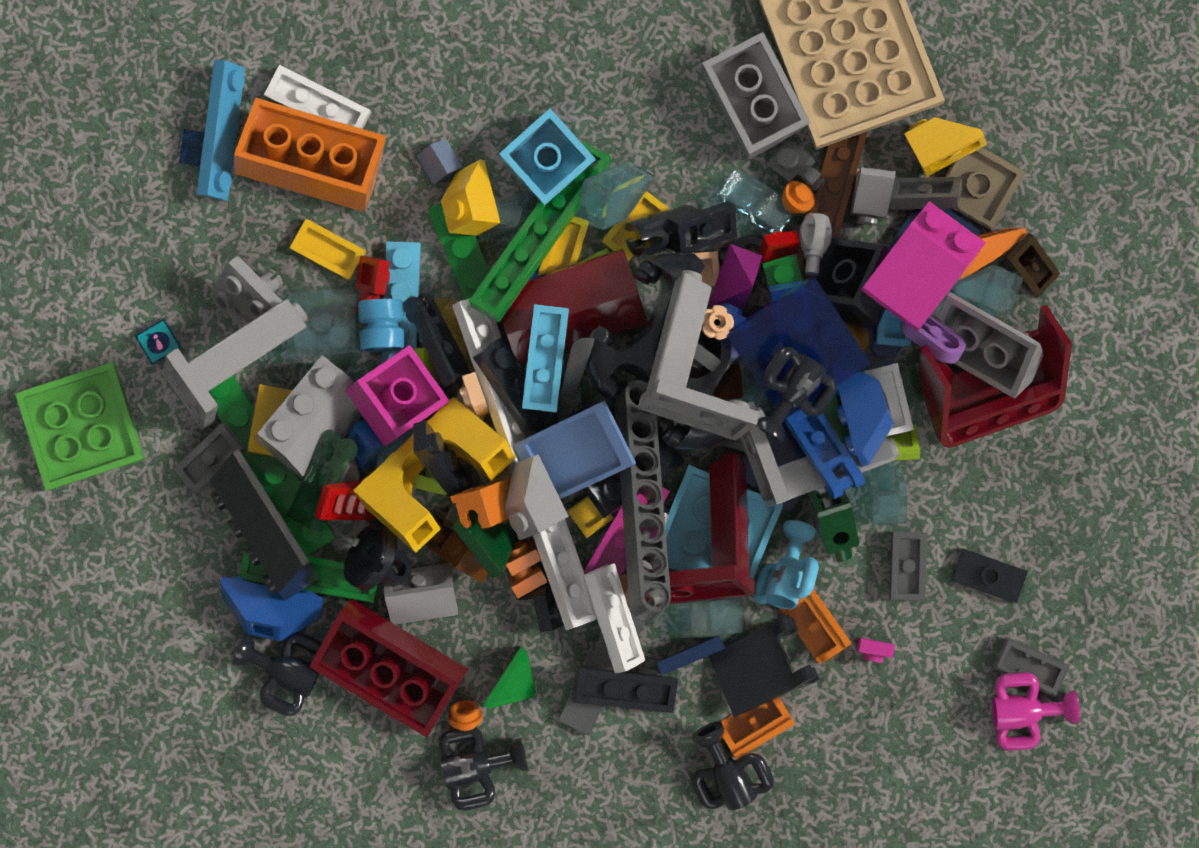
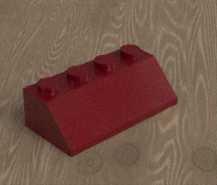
M623 249L529 279L502 318L513 354L520 364L528 361L534 304L569 308L564 350L570 349L576 341L587 338L598 325L604 327L613 335L648 323Z
M350 599L339 612L309 666L426 738L468 671V668L353 599Z

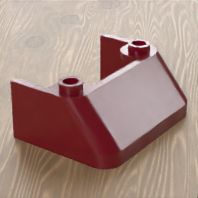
M1047 304L1040 307L1038 329L1023 332L1026 336L1040 343L1044 356L1033 381L1015 399L968 371L953 375L949 365L937 363L927 345L920 347L918 381L935 434L942 446L950 448L1050 414L1063 404L1066 395L1072 342Z

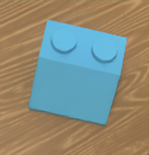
M551 108L499 153L501 161L544 205L551 201L596 160Z

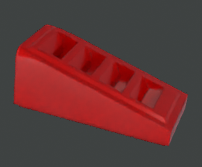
M362 480L323 486L315 512L316 518L320 520L376 519L364 507L353 491L361 484Z

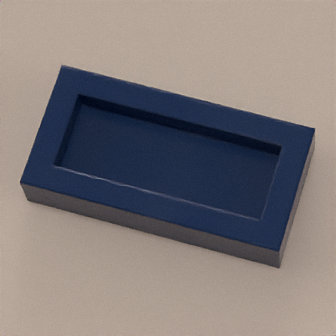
M716 635L657 660L656 664L661 675H664L723 650L725 647L720 636Z

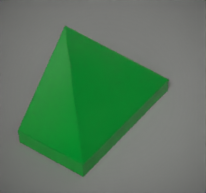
M520 647L483 706L491 709L535 696L536 688L526 648Z

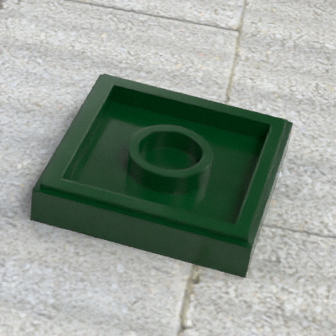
M470 510L469 518L472 526L465 528L460 522L459 515H457L452 526L455 532L492 578L501 575L517 539V534L511 525L505 520L492 527L482 529L477 513L474 510Z

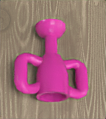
M1028 672L1008 673L998 677L995 683L996 696L992 697L991 705L993 724L997 731L996 742L999 747L1007 751L1029 750L1036 747L1040 741L1038 721L1042 717L1063 715L1071 724H1079L1080 706L1077 692L1075 690L1069 691L1061 702L1040 703L1037 700L1039 681L1034 674ZM1029 686L1026 696L1007 695L1005 691L1007 687ZM1027 727L1030 732L1029 736L1006 737L1008 731L1012 729Z

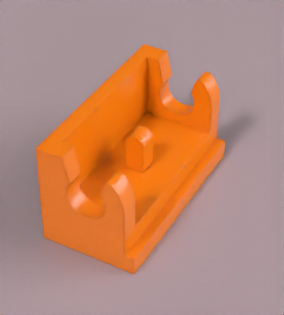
M511 477L482 483L450 496L452 503L456 504L460 522L465 528L472 526L469 518L470 510H474L477 513L482 529L492 527L509 519L505 511V504Z
M814 589L810 595L798 600L796 608H779L784 616L789 615L790 618H794L799 629L796 633L818 664L826 662L852 644Z
M779 697L737 717H733L732 714L721 721L724 727L723 739L736 760L795 725Z

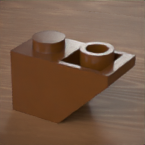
M437 512L434 519L441 529L425 546L453 567L482 584L488 575L487 571L452 527L454 523Z

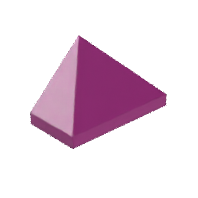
M730 244L707 308L709 309L715 305L723 306L726 303L743 311L753 288L762 255Z

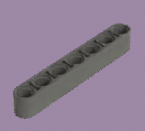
M634 380L615 399L616 424L634 460L641 462L645 468V471H641L636 465L620 471L629 605L634 616L646 621L653 619L668 607L671 600L657 416L637 409L638 405L631 401L629 395L635 396L640 401L641 395L646 392L648 383L643 380ZM632 427L638 429L643 438L637 437L633 433ZM637 493L645 496L648 505L638 500ZM639 527H644L648 530L650 539L645 538L640 533ZM642 560L650 563L653 573L644 569ZM645 594L650 595L654 599L655 607L647 604Z

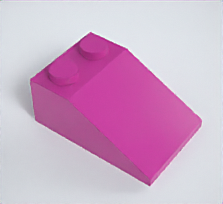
M929 201L861 291L918 332L972 264L986 242Z

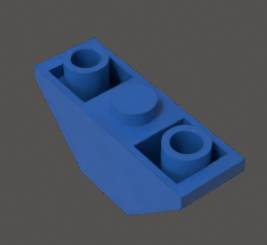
M842 362L831 363L834 375L831 377L837 385L834 396L840 395L842 405L837 407L838 415L842 426L848 425L850 436L845 437L851 457L857 456L862 467L867 466L871 463L894 425L886 393L878 379Z
M238 576L221 578L222 599L247 635L282 641L322 618L323 597L317 596L314 592L301 590L287 600H284L279 592L272 595L266 584L251 583L249 580Z

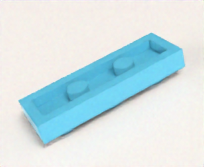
M534 304L522 403L523 409L557 412L569 308Z

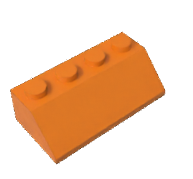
M255 97L234 153L235 174L365 212L376 183L386 136Z

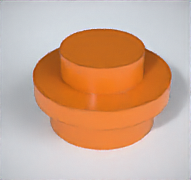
M791 181L783 190L782 203L793 214L806 213L813 208L815 197L812 190L806 184L800 181Z
M463 700L452 705L448 720L452 727L461 731H469L482 722L483 715L477 703Z

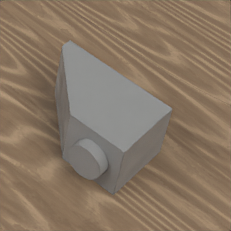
M861 167L854 179L849 217L857 218L858 224L876 226L877 221H883L887 217L896 172Z
M539 454L514 464L505 511L509 517L510 525L516 532L519 540L536 535L569 517Z

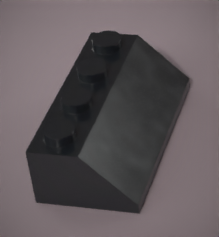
M237 449L210 479L211 484L215 488V491L210 495L220 511L225 508L228 509L232 516V519L227 521L238 539L244 536L250 546L244 550L255 567L262 564L267 573L262 579L272 595L279 592L283 599L287 600L319 580L320 577L240 450Z

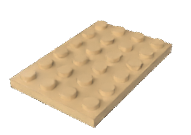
M759 0L790 84L810 121L807 128L816 150L944 104V96L906 0Z

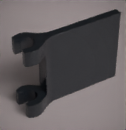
M789 615L783 616L769 626L725 646L723 650L709 655L733 717H737L791 691L820 680L815 667H811V665L802 667L796 672L793 671L780 640L781 637L791 635L799 630L793 617L790 618Z

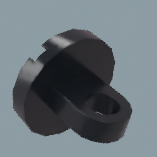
M375 523L367 526L358 534L357 538L360 541L356 547L351 546L349 548L344 563V577L346 581L351 583L350 585L365 591L372 589L379 582L390 587H396L410 579V562L402 552L397 550V536L383 524ZM392 563L395 565L398 575L394 574V572L392 571Z

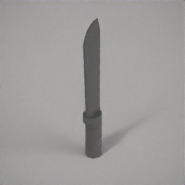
M594 338L580 339L571 347L561 393L558 398V403L560 404L556 414L558 423L571 415L593 348Z

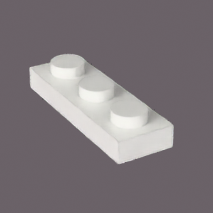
M281 65L278 66L264 93L266 98L280 105L361 129L364 128L371 114L369 109Z
M615 563L604 565L585 574L587 589L592 599L614 672H626L644 662L645 657Z

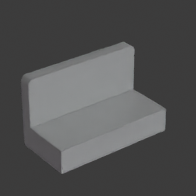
M449 563L411 568L410 579L396 587L384 584L385 601L390 622L394 625L458 615L453 572Z

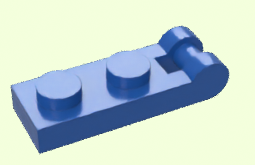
M799 410L786 417L785 424L818 473L832 499L844 495V490L850 487L856 489L865 484L860 469L823 413L818 417H809L802 410ZM842 467L845 475L836 478L833 471Z

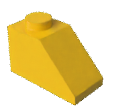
M936 117L930 120H919L910 126V131L904 133L926 177L987 145L981 129Z
M480 159L456 172L441 200L449 233L477 236L500 224L485 160Z

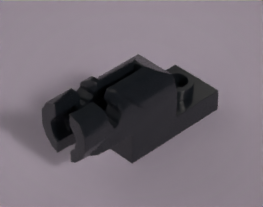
M728 201L700 211L690 205H683L668 211L648 215V218H639L625 224L626 231H634L637 234L636 237L626 240L627 247L636 256L644 254L653 255L668 249L675 253H690L737 237L736 207Z

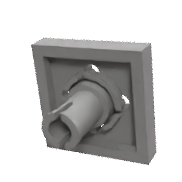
M236 256L228 262L209 296L214 300L216 306L226 312L241 329L282 302L274 291L280 289L283 282L280 275L271 281L270 278L276 274V271L268 269L259 278L239 256Z

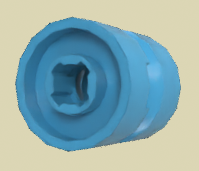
M371 299L358 302L359 322L365 325V329L359 332L360 351L388 352L403 350L404 329L398 326V323L403 320L402 300Z

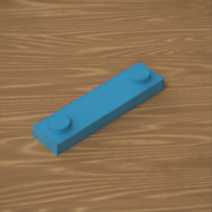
M214 60L197 195L220 201H228L229 189L232 184L231 174L242 89L245 83V67L226 60Z

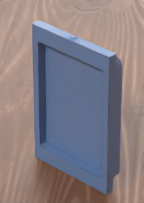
M605 401L513 445L521 461L539 454L560 499L636 464Z

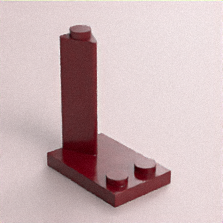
M738 453L721 454L720 461L709 464L712 567L669 572L670 604L756 595V583L749 575L746 464L741 460V455ZM653 569L647 570L648 572L653 573ZM645 594L648 599L655 603L650 595Z

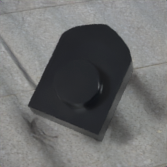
M549 581L520 598L516 597V600L533 599L540 632L552 631L564 626Z

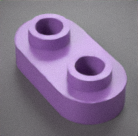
M932 314L918 332L901 321V330L905 336L921 347L927 345L934 358L940 362H957L966 348L963 338Z

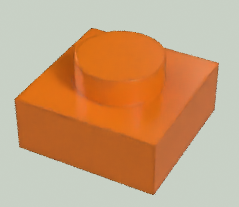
M533 540L515 542L506 564L512 576L541 561Z
M538 563L514 576L510 575L507 577L517 598L548 582Z

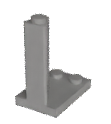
M684 270L675 281L647 390L641 395L637 409L736 441L757 425L760 412L750 409L748 403L740 400H730L728 402L686 388L712 287L702 282L701 274Z
M285 299L190 362L186 361L178 348L166 355L164 378L202 432L214 424L218 408L217 403L208 391L306 328L307 326L304 322L308 320L307 315L297 302L292 305L288 299Z
M753 401L748 403L750 409L760 412L759 418L765 417L761 407L756 408ZM753 427L740 437L766 508L825 487L807 456L777 466L764 432L757 427ZM885 438L869 465L862 467L857 456H853L852 459L862 473L895 461L899 457V452L892 438ZM843 442V445L845 446V448H846L847 451H848L846 442ZM842 467L833 471L836 478L845 475Z

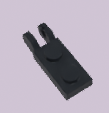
M427 293L421 294L419 297H409L407 300H404V312H406L408 321L415 324L420 341L431 358L437 377L441 380L444 387L463 381L462 376L471 372L437 302L434 301L433 296Z

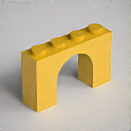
M454 397L438 409L436 414L427 421L435 432L441 434L444 444L449 450L455 452L457 458L469 462L490 481L516 458L503 437ZM412 434L373 473L365 477L361 484L353 491L370 513L416 553L441 528L431 513L412 497V488L417 474L425 468L414 453Z

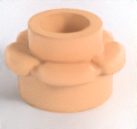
M715 305L712 309H706L701 330L708 338L724 339L730 334L729 330L734 326L733 317L727 313L725 307ZM715 319L720 321L719 326L714 324Z

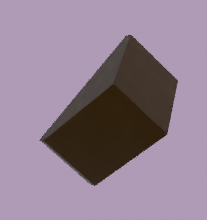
M1030 233L1019 240L999 262L1003 268L1037 298L1060 274L1034 235Z

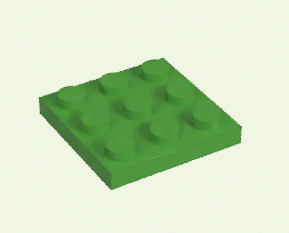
M114 362L15 393L45 491H51L146 460Z

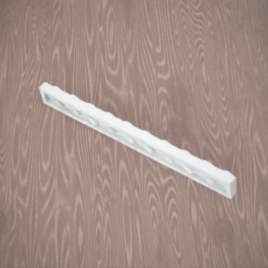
M470 299L459 301L452 306L496 432L506 440L516 457L508 465L512 475L514 464L521 461L513 445L526 439V437L473 359L476 354L494 340L500 338L501 335L496 321L472 308L469 303ZM564 519L548 529L533 535L565 629L569 630L598 619L566 520Z

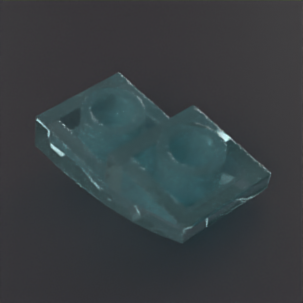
M737 169L733 171L717 194L719 202L724 203L728 201L734 204L736 210L748 215L749 222L770 232L782 231L793 214L784 207L782 195Z

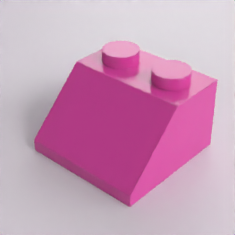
M410 345L357 380L345 391L384 447L412 429L414 423L423 421L450 401Z

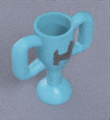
M787 520L783 524V531L786 537L790 539L786 555L777 563H770L762 567L756 582L754 600L761 605L768 603L778 608L794 609L797 607L798 600L810 595L814 589L819 570L818 561L813 557H805L799 560L803 543L812 540L817 531L808 523L798 520Z

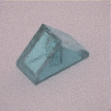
M741 598L673 604L676 639L712 637L744 632Z

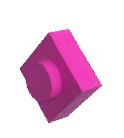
M858 637L855 651L862 652L864 660L883 663L884 657L893 658L895 644Z

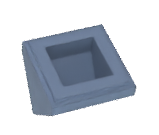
M446 139L430 144L417 155L434 185L463 169Z

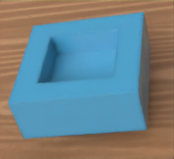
M888 310L884 311L879 325H876L875 345L911 347V340L901 330L900 324L902 320Z

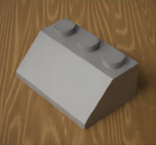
M764 32L702 63L700 71L746 160L778 145L810 124Z
M950 292L946 296L938 319L958 333L965 341L966 348L959 360L954 364L1015 399L1033 381L1044 356L1040 343Z
M322 355L260 429L254 440L308 483L339 445L341 439L348 434L354 423H357L362 416L345 392L354 382L347 374Z

